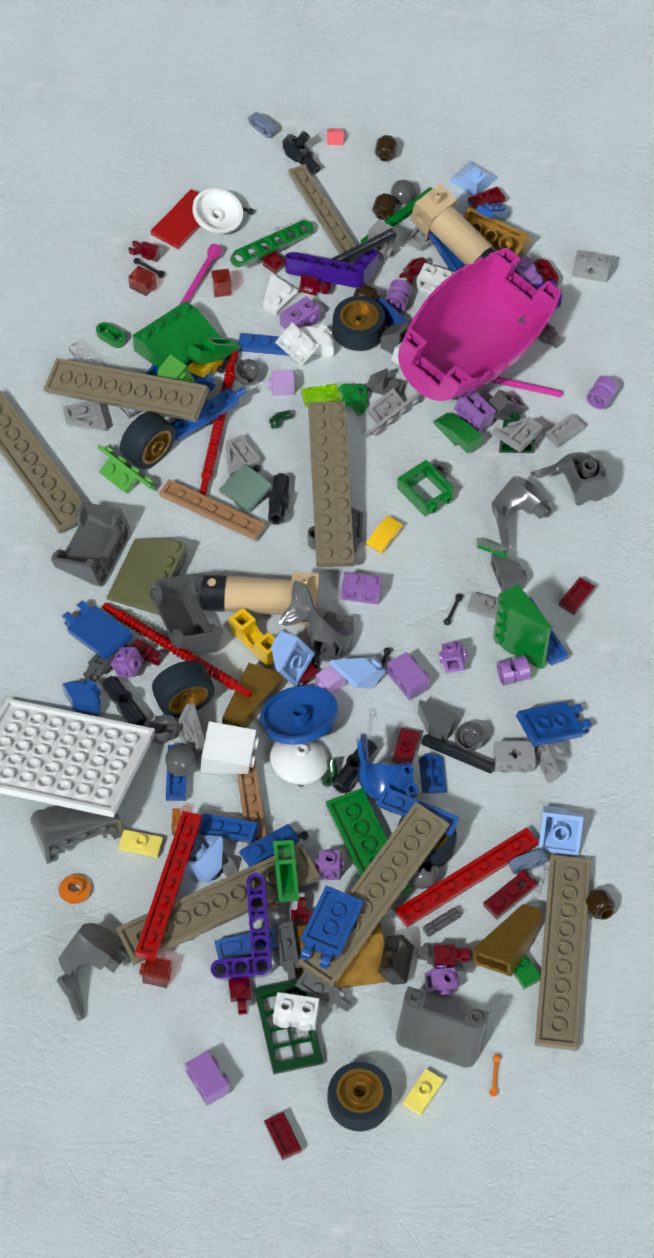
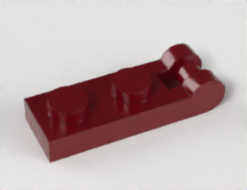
M522 869L517 876L484 901L483 906L496 919H499L536 889L539 882L536 879H532L526 869ZM521 882L526 884L524 888L520 885Z

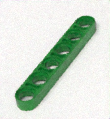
M308 220L299 221L236 249L231 255L230 261L236 267L245 266L307 238L313 231V225ZM301 226L307 227L309 231H303ZM288 232H293L296 237H290ZM275 238H280L283 243H277ZM262 243L267 244L269 249H264ZM248 249L254 250L256 255H251ZM235 255L241 256L243 261L236 260Z

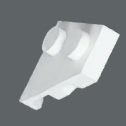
M272 274L263 301V308L277 316L299 295V290Z

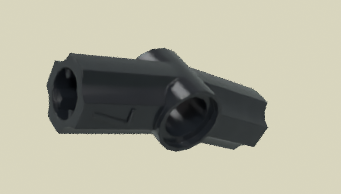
M285 473L274 475L273 488L269 495L268 521L272 522L273 525H279L281 522H284L285 511L288 509L290 481L289 476L285 475Z

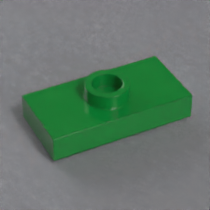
M526 953L513 973L524 990L540 981L541 975Z

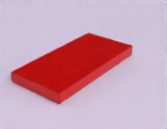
M190 189L151 229V235L179 249L200 227L192 211L193 202L199 193Z

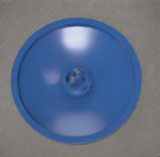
M300 685L284 689L272 696L261 710L260 721L263 731L272 740L283 744H303L314 741L328 733L338 720L339 709L336 698L328 690L313 685Z

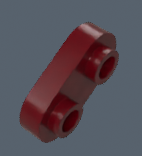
M537 259L534 264L538 275H541L543 278V283L554 280L556 285H558L559 276L551 263L546 259Z

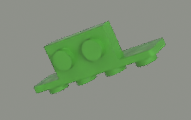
M98 445L97 448L109 457L99 473L119 489L128 494L137 480H139L148 488L154 491L157 490L151 478L146 475L144 477L141 476V471L133 465L130 467L127 465L128 461L120 455L118 457L114 455L115 451L111 447Z

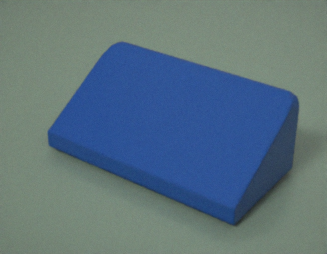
M429 753L424 754L419 759L422 793H446L443 757Z

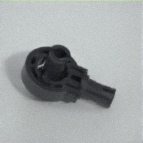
M302 131L298 137L288 134L282 141L286 156L294 162L306 165L313 174L318 173L321 170V166L312 158L313 153L305 144L311 138L310 135L305 131Z

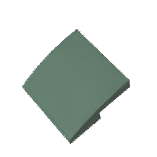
M243 464L219 490L221 494L233 500L236 506L249 512L273 486L256 471Z

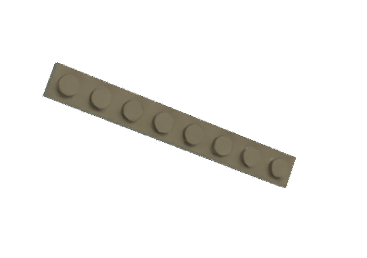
M305 165L289 169V176L338 253L341 254L355 247V243ZM359 256L348 261L347 263L353 264L359 258Z

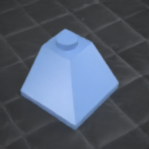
M470 161L450 179V182L473 196L487 189L497 180V176Z
M280 630L271 646L275 667L293 686H297L315 653L298 637Z
M374 657L338 659L329 662L356 688L373 689L386 672L382 667V663Z
M543 805L538 850L542 849L545 852L579 856L584 816L565 808Z
M199 834L185 872L200 882L209 883L217 877V873L222 869V837Z

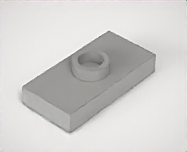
M571 414L548 430L545 436L559 447L583 430L584 424Z
M472 592L467 611L496 619L498 599Z

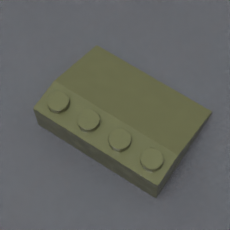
M169 538L134 539L109 591L107 600L160 616L154 601L150 599L149 589L152 586L153 580L179 575L187 558L186 543Z

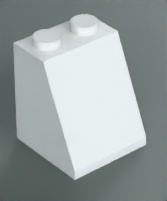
M209 721L201 758V773L248 774L249 767H254L255 756L252 755L253 749L258 747L259 738L255 737L256 730Z

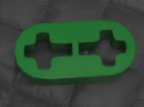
M101 322L96 326V334L99 339L115 348L125 346L126 335L123 331L107 322Z

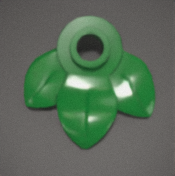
M344 383L339 386L337 390L343 394L341 402H345V408L354 407L357 415H362L368 407L366 399L369 395L368 388L361 383L355 385Z

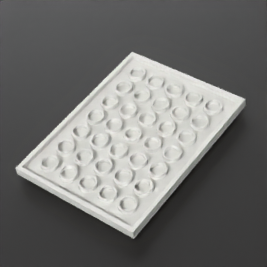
M7 698L0 710V793L114 817L154 737L155 729Z

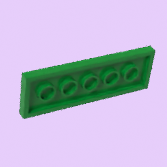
M362 788L325 802V806L359 877H361L388 840ZM409 883L400 895L411 891Z

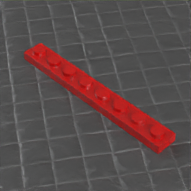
M182 811L135 950L136 957L156 961L203 819L201 814Z
M527 827L396 908V915L408 928L507 866L512 859L538 846L539 841Z

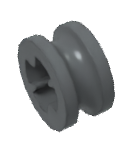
M436 462L432 465L436 470L440 469L442 472L440 474L444 478L447 477L448 466L445 463Z

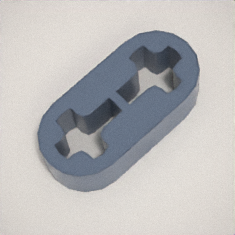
M255 112L248 117L250 125L265 137L269 138L276 133L274 124L260 113Z
M539 849L512 859L509 862V866L513 874H518L522 869L529 871L544 865L548 858L544 850Z

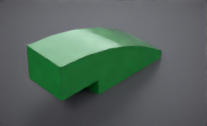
M204 338L203 344L189 345L186 358L197 365L208 364L231 355L236 350H239L241 345L230 338Z
M447 412L433 421V424L455 446L459 445L467 454L482 445V435L467 422Z
M274 841L273 852L279 902L299 901L294 841Z

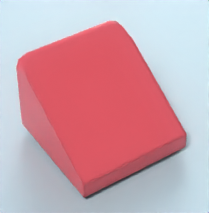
M328 128L327 145H343L344 129Z

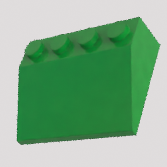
M184 301L132 335L134 351L157 368L164 363L170 354L185 365H188L192 362L186 358L190 344H203L204 338H221L200 311L187 301Z
M517 584L503 591L498 596L493 638L496 644H500L505 651L516 657L524 655L528 663L542 670L545 668L551 625L520 585Z

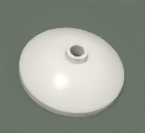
M218 188L206 189L200 192L193 202L192 211L195 220L201 227L217 234L232 232L238 228L243 219V208L240 201L226 190Z
M315 740L292 745L276 742L270 753V764L274 772L283 780L293 784L306 785L315 783L328 770V754L324 747Z

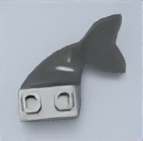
M570 453L551 466L530 472L532 476L542 478L556 471H562L570 485L577 506L591 500L595 502L600 501L603 497H607L609 492V482L604 465L600 460L590 456L588 453Z
M514 476L491 503L504 551H508L510 547L507 518L510 513L521 509L529 515L535 514L539 519H542L543 517L547 518L554 511L548 504L550 499L536 486L520 476Z
M297 580L294 581L291 604L282 614L279 624L290 626L307 620L310 649L315 653L314 659L330 662L331 660L343 658L350 649L354 635V617L346 615L341 622L336 620L337 614L327 611L325 616L321 617L314 607L311 593L307 586Z
M84 923L58 958L65 975L59 976L57 983L68 997L77 1021L82 1020L84 1014L83 999L78 982L80 967L89 964L102 970L105 966L114 973L128 955L125 948L121 946L122 941L119 936L95 923Z

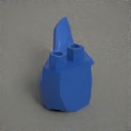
M361 733L360 739L356 738L360 758L358 780L364 792L378 801L384 787H387L409 797L416 798L418 787L414 783L413 765L410 762H369L368 738L365 733Z

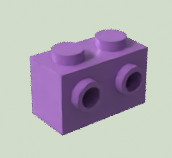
M528 256L521 258L514 272L531 286L543 283L542 276L538 275L535 264L530 261Z
M305 296L280 313V325L285 330L291 323L301 328L314 325L320 320V307L308 296Z
M475 391L459 396L454 408L457 414L467 421L478 433L491 426L496 410Z
M344 571L341 600L379 605L382 577Z
M407 652L387 663V674L408 700L428 689V674L418 667L415 658L410 657Z
M208 1051L185 1063V1071L206 1106L229 1094L230 1085L227 1075L225 1073L221 1074L218 1068L220 1066L215 1056L211 1057Z

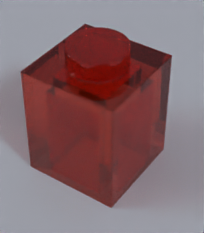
M139 265L128 276L129 288L146 297L157 286L156 274Z
M229 269L212 270L211 278L214 298L232 295Z
M156 958V961L146 959L145 963H141L139 975H142V982L167 988L172 972V962Z

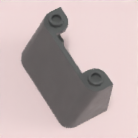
M82 502L75 513V519L79 526L65 551L58 549L53 553L51 561L56 568L92 585L102 587L106 583L129 539L130 527L122 509Z
M196 574L153 580L152 586L149 589V596L154 601L169 633L171 644L179 649L206 654L216 652L224 632L220 625L209 624L199 604L198 598L200 593L195 591V584L199 582Z
M55 805L44 810H37L30 817L31 826L47 864L57 861L56 854L60 851L61 854L65 853V847L101 834L103 838H107V834H110L114 840L122 837L123 834L122 822L117 812L114 817Z
M408 986L396 1030V1042L404 1048L461 1067H472L477 1061L486 1035L489 1012L471 1009L467 1012L464 1021L423 1008L425 1004L424 993L419 989Z

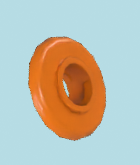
M78 874L65 877L59 885L61 898L70 904H79L85 901L91 892V885L88 879ZM73 885L81 887L77 892H71L69 888Z

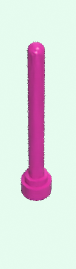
M211 244L207 250L208 257L180 304L184 301L189 303L213 260L220 257L222 248L219 245Z
M497 377L491 381L492 383L555 397L563 396L561 390L503 377Z

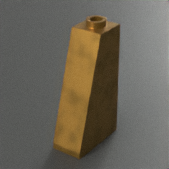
M248 663L239 684L253 691V694L250 698H247L235 690L222 717V724L247 728L261 713L265 703L284 688L285 678L279 672Z
M522 904L472 950L473 964L512 977L542 925V910L534 906Z

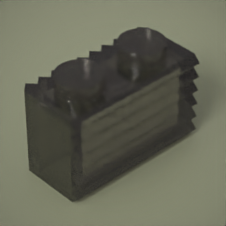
M404 935L387 936L378 972L392 985L406 984L414 945Z

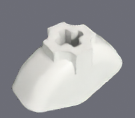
M321 324L299 328L319 346L312 355L333 356L334 341L332 339V332L327 326Z

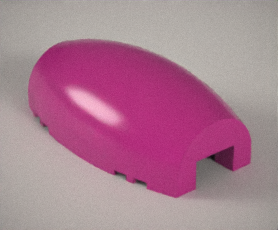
M509 248L489 253L488 257L483 259L481 257L476 259L474 263L465 265L445 279L427 297L415 314L398 351V361L403 375L420 394L436 401L450 400L483 387L512 367L532 347L555 310L562 291L550 281H547L538 290L514 272L521 258ZM521 316H525L523 319L525 321L524 324L517 321Z

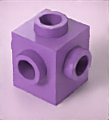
M461 641L443 643L442 652H439L440 663H443L445 672L464 671L465 660L468 659L467 649L462 647Z
M121 647L110 665L119 677H135L144 659L136 647Z
M333 849L319 851V858H315V868L319 871L320 880H339L340 871H344V858H340V851Z
M440 965L424 973L427 994L439 993V996L443 997L451 995L452 991L458 989L459 977L455 968H447V965Z

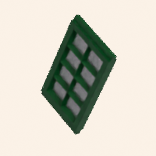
M298 980L254 988L273 1075L323 1064L316 1029L302 1031L296 1027L281 1028L273 1024L277 992L308 997L306 992L295 986Z

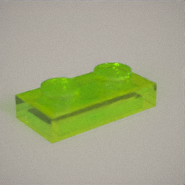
M337 384L302 388L301 395L304 407H308V402H340Z

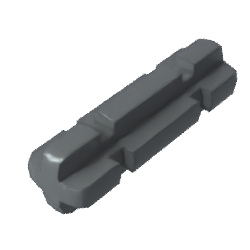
M452 908L448 913H444L432 920L433 923L429 922L424 925V933L430 937L435 934V931L445 928L451 924V921L454 922L460 918L459 911L456 908Z

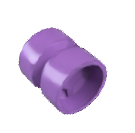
M393 280L385 300L399 313L403 312L412 293V286L405 280Z
M599 376L593 388L586 395L587 402L596 409H605L618 390L615 380L608 376Z
M524 655L513 657L512 661L509 659L497 661V673L503 686L512 684L515 680L521 682L530 679V668Z

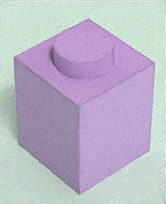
M293 369L272 371V378H268L269 389L273 391V396L294 395Z
M329 665L316 674L315 686L322 687L334 694L346 686V678L333 666Z

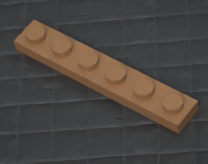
M170 479L160 491V497L257 541L265 529V523Z

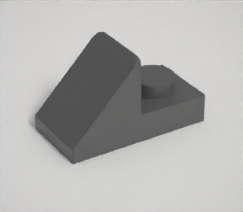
M388 368L370 375L366 387L369 392L385 395L394 388L401 397L405 381L388 377Z

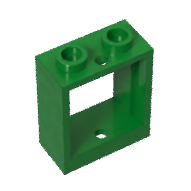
M424 460L398 477L397 489L425 517L430 513H435L444 504H449L454 498V487L427 460ZM426 477L442 492L427 503L411 488Z

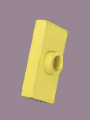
M124 829L119 843V850L158 858L163 837Z
M425 1069L403 1101V1105L421 1116L443 1084L444 1079Z

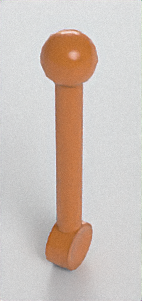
M498 1054L492 1057L494 1069L492 1088L489 1091L491 1097H496L498 1094L496 1089L498 1062L501 1060Z

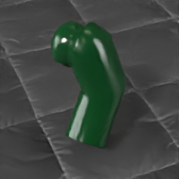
M291 411L275 413L269 419L271 428H279V421L292 419Z
M337 759L327 760L328 770L321 779L325 787H330L338 775Z

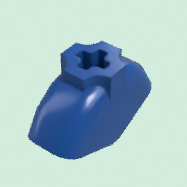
M85 680L84 682L70 681L62 684L63 691L75 712L96 717L100 716L102 706L100 700L101 689L97 687L96 683L92 680Z

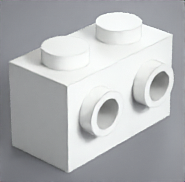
M424 263L417 277V289L431 294L454 272Z
M293 323L289 325L275 342L301 366L319 347Z
M277 992L273 1024L281 1028L296 1027L302 1031L315 1030L319 1011V998Z

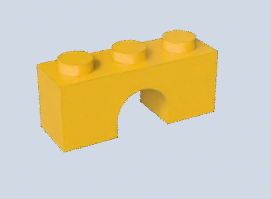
M244 608L229 618V631L267 667L274 662L271 646L275 637L270 632L263 635L256 625V619Z

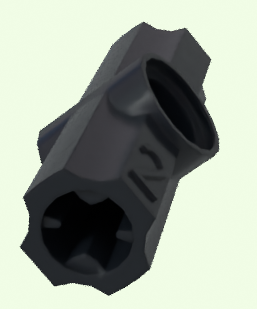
M117 676L106 678L102 683V687L116 705L117 712L122 714L128 723L143 726L147 722V718L133 700L132 693L125 689Z
M368 739L369 762L378 750V746L370 739ZM358 747L353 754L347 757L346 764L332 782V786L341 794H347L358 778L359 767H352V765L360 766Z

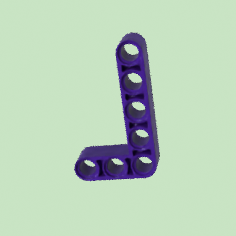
M370 250L360 255L351 264L298 252H289L285 255V271L290 275L301 277L304 273L319 277V281L360 288L378 271L379 254L375 250Z
M259 873L250 874L246 881L252 957L215 960L210 970L212 975L218 980L265 977L272 971L267 888L264 877ZM260 879L262 881L259 888L251 887L252 880ZM256 899L263 901V906L260 909L252 907V903ZM257 920H263L265 926L261 930H256L254 923ZM260 940L266 942V948L262 951H258L255 948L256 943ZM261 961L268 963L267 970L263 972L257 970V964ZM239 963L247 965V970L242 974L236 972V967ZM218 965L226 966V972L223 975L215 973Z

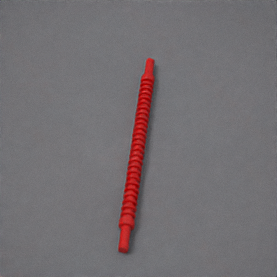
M239 350L231 354L230 361L226 365L221 392L228 388L232 390L235 379L234 367L237 363ZM227 412L214 419L212 434L210 435L211 438L209 439L210 442L208 443L206 459L201 473L202 482L199 493L206 495L209 481L213 476L214 464L216 463L215 460L217 459L216 456L218 455L217 452Z
M107 602L103 604L102 608L114 615L119 622H123L124 625L127 624L128 627H131L133 630L135 629L136 632H139L141 635L143 634L144 637L152 640L157 645L160 644V647H164L165 650L172 652L173 655L180 657L181 660H194L202 663L211 678H214L216 681L218 680L219 683L227 686L230 690H236L247 698L252 696L253 691L239 684L238 680L234 677L231 678L230 675H227L222 670H218L217 667H214L212 664L210 665L209 662L201 659V657H197L196 654L193 655V652L176 648L171 644L168 637H164L163 634H160L158 631L156 632L155 629L147 626V624L139 621V619H135L134 616L131 617V614H127L126 611L118 610Z

